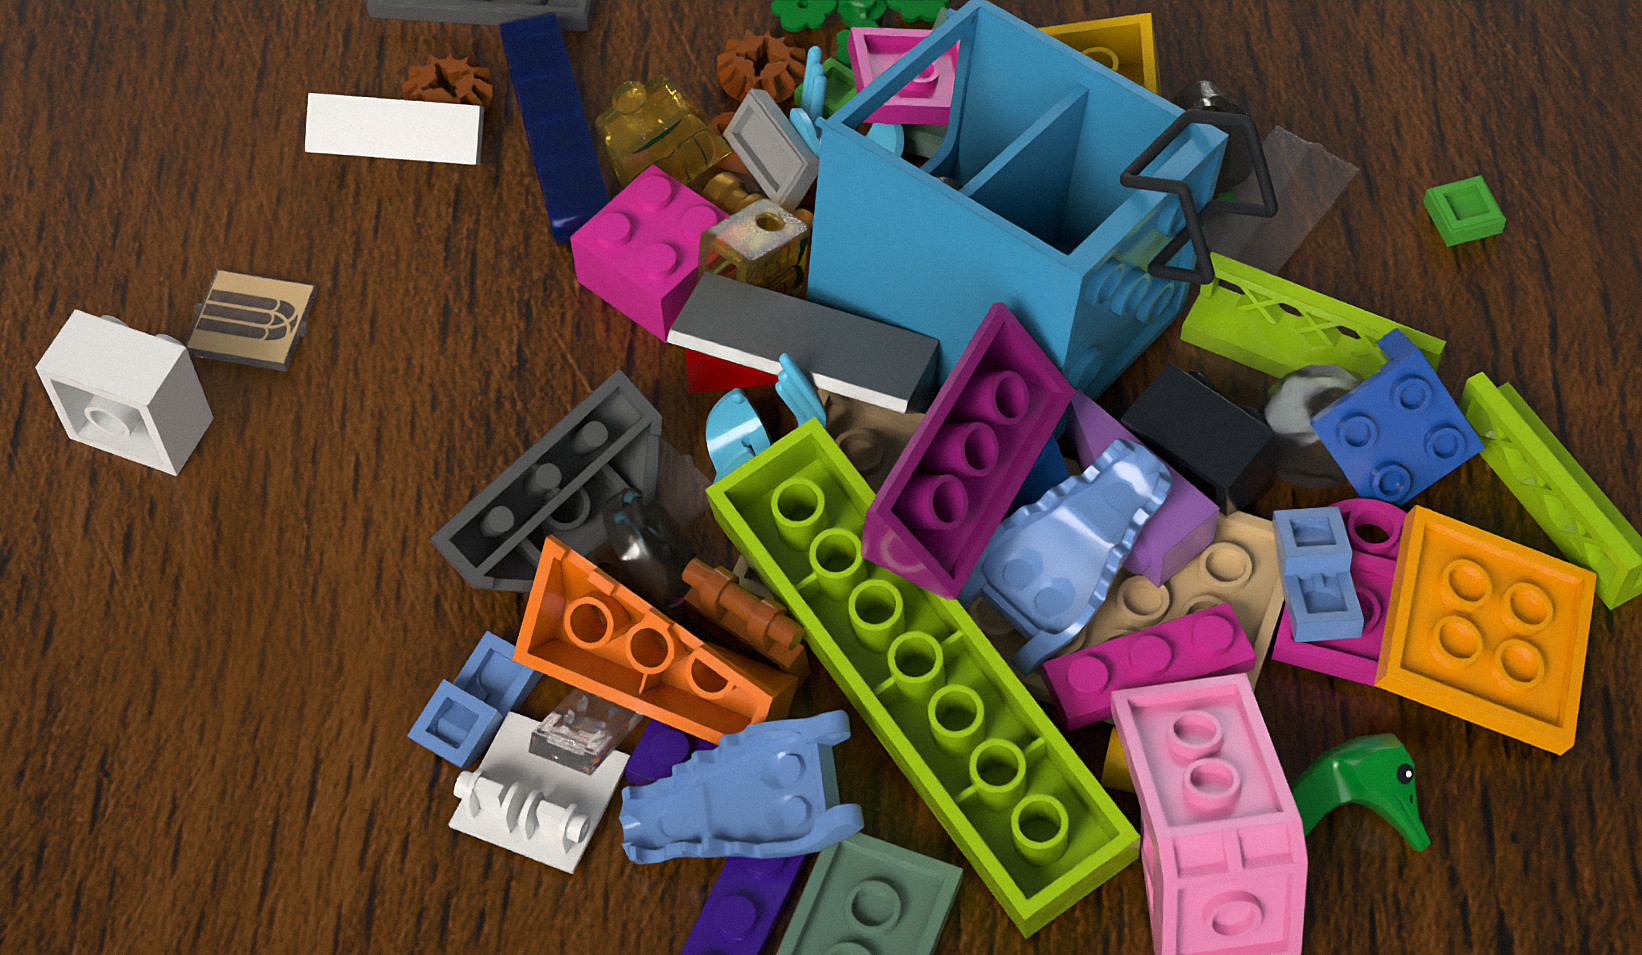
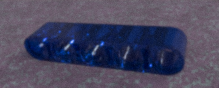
M553 11L499 23V30L556 246L560 247L571 244L570 237L609 203V199L558 20Z

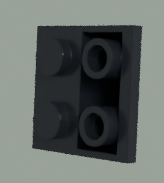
M1168 362L1121 417L1122 426L1220 508L1219 512L1225 516H1229L1263 498L1273 487L1275 431L1272 430L1270 423L1255 409L1245 405L1239 408L1219 395L1215 385L1198 372L1189 371L1186 373L1171 362Z

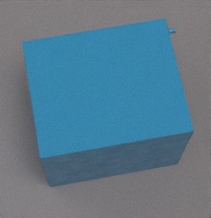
M970 0L958 11L949 8L945 13V16L948 17L946 21L831 117L825 120L819 116L816 119L815 125L822 129L806 301L940 340L936 384L941 388L992 304L1003 302L1074 390L1079 388L1095 402L1184 310L1190 283L1156 278L1148 273V264L1187 225L1178 195L1127 188L1122 186L1119 179L1121 173L1186 111L989 1ZM960 40L946 136L938 151L924 165L918 168L854 130ZM1191 123L1138 176L1184 182L1191 190L1198 214L1213 199L1229 135L1210 124ZM1206 224L1202 227L1203 233H1204V229H1205ZM1191 239L1165 266L1194 270L1197 258ZM1067 408L1053 430L1056 441L1065 433Z

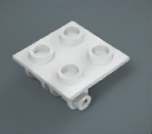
M509 711L479 768L474 773L464 770L459 775L454 787V796L462 800L449 822V827L573 874L625 772L624 769L631 756Z

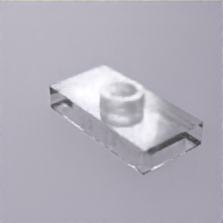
M576 687L532 731L528 752L591 776L645 715Z

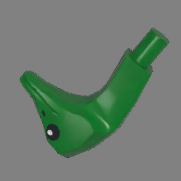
M1387 732L1352 738L1327 750L1290 787L1302 820L1304 839L1320 820L1336 807L1356 803L1375 811L1394 827L1415 851L1423 852L1431 845L1429 834L1419 812L1415 788L1414 762L1404 744L1392 733Z

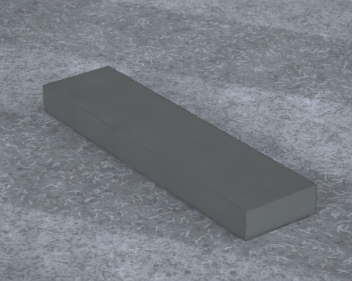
M367 0L366 6L371 18L589 32L595 0Z

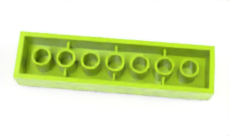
M815 416L705 489L717 523L775 601L788 609L787 616L805 628L803 639L1026 939L1139 858L1141 836L957 599H944L860 556L866 511L876 497V494Z

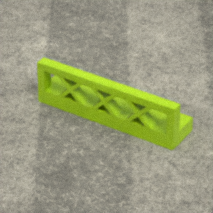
M1212 251L1210 258L1215 271V278L1208 285L1201 284L1199 296L1182 325L1180 340L1334 401H1337L1379 372V367L1388 362L1375 342L1395 328H1398L1420 349L1435 373H1437L1446 341ZM1219 278L1238 285L1245 294L1241 295L1218 286ZM1279 303L1297 308L1303 316L1298 317L1285 312ZM1341 325L1354 330L1361 338L1355 339L1344 335L1336 326Z
M1483 371L1468 378L1458 408L1485 447L1479 454L1569 562L1597 573L1595 593L1610 610L1642 594V537L1509 382L1496 388Z

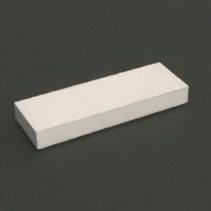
M308 93L305 151L480 165L484 107Z

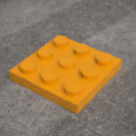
M1415 505L1404 518L1374 686L1552 753L1562 755L1574 746L1597 573L1422 506Z

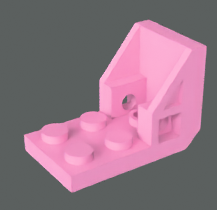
M1240 673L1111 691V714L1141 806V855L1155 955H1301L1308 866L1302 820L1247 674Z

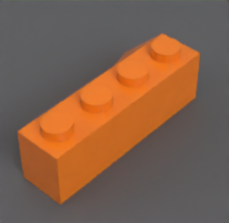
M553 535L546 537L512 661L718 746L719 739L722 736L742 732L747 725L787 719L799 681L798 677L694 636Z

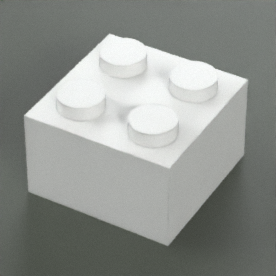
M75 309L35 367L70 439L175 476L179 474L214 419L190 359L189 352L182 343L165 334L152 336L132 329L121 320L109 315H103L99 318Z

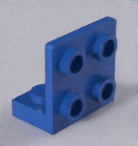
M1395 328L1375 342L1388 362L1379 367V372L1312 417L1310 426L1360 498L1379 500L1400 507L1482 451L1485 447L1420 349L1398 328Z

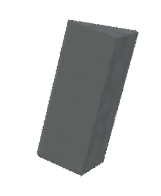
M706 271L670 328L666 341L778 375L783 369L779 363L780 355L787 353L812 386L904 414L927 413L935 400L940 340Z

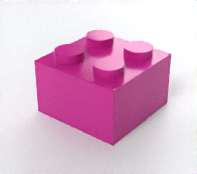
M652 164L570 237L577 281L660 340L667 343L670 328L705 271L735 279L746 269L743 224L741 223V230L736 243L740 228L739 221ZM720 227H722V228L709 240V238H710Z

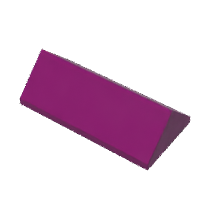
M1003 302L993 303L866 511L860 556L944 599L956 600L1076 392Z

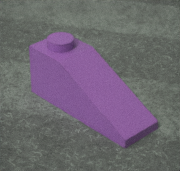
M1077 388L1067 406L1065 433L1081 473L1085 472L1113 441L1120 438L1143 445L1164 463L1171 475L1172 489L1162 506L1145 523L1131 552L1122 564L1130 572L1144 575L1159 588L1213 543L1220 508Z

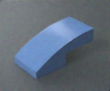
M1339 506L1274 511L1273 528L1277 559L1294 642L1361 638L1364 617L1350 574L1353 552Z
M486 631L454 683L452 684L443 679L407 736L462 770H466L492 744L508 712L517 713L544 673L512 661L515 646Z

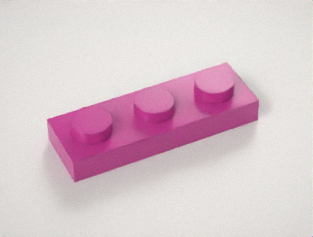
M1229 602L1043 662L1041 677L1066 732L1111 718V691L1246 673L1254 670L1257 656Z

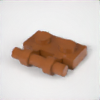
M698 558L692 559L682 574V580L692 586L683 597L692 625L735 653L798 677L796 693L811 674L804 647L805 641L803 636L805 628L787 616L788 609L771 597L761 600L739 585V577L723 566H717L713 569Z

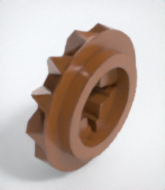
M770 27L764 35L755 36L747 29L742 40L728 39L725 52L717 55L718 81L728 95L740 102H743L751 88L765 90L775 103L782 102L793 96L794 90L804 82L807 64L805 49L796 46L792 34L779 38ZM768 57L770 63H767L764 70H761L759 77L756 76L754 65L759 62L760 58Z
M453 50L446 59L438 60L429 54L426 65L410 66L409 79L401 83L403 100L484 107V113L491 105L494 97V84L489 68L481 67L475 55L460 59ZM442 81H448L452 86H456V98H452L450 92L446 93L443 88H439L438 84Z

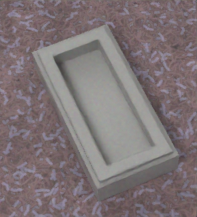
M751 88L722 135L776 208L781 211L794 212L818 175L819 159L767 91Z

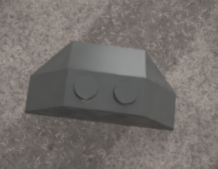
M619 368L467 503L429 541L473 589L530 594L545 539L549 535H553L595 565L654 510L662 415Z

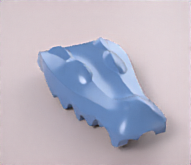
M1119 438L1113 441L1105 452L1081 475H1073L1056 487L1051 488L1038 502L1019 508L1014 514L998 525L956 599L966 610L981 597L1029 641L1019 649L1011 662L1025 676H1028L1035 668L1075 640L1096 615L1107 596L1117 572L1137 541L1141 529L1148 519L1162 506L1172 489V479L1164 463L1143 445Z
M837 710L804 719L750 724L742 732L722 736L719 739V746L714 750L693 752L690 760L672 767L673 775L671 777L658 779L656 782L646 786H628L623 788V805L619 820L621 821L624 834L622 846L629 860L637 864H653L677 857L736 856L757 859L793 857L819 852L854 835L865 826L862 807L857 804L840 805L832 746L851 736L849 716L843 710Z

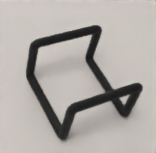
M1188 110L1182 113L1121 173L1119 179L1122 186L1127 188L1178 195L1187 225L1148 264V273L1156 278L1202 285L1210 284L1215 278V271L1202 231V227L1216 212L1262 218H1272L1278 212V203L1257 126L1254 120L1247 115ZM1191 123L1243 128L1264 205L1216 199L1206 204L1197 214L1191 190L1184 182L1138 175ZM1191 239L1200 271L1165 266Z

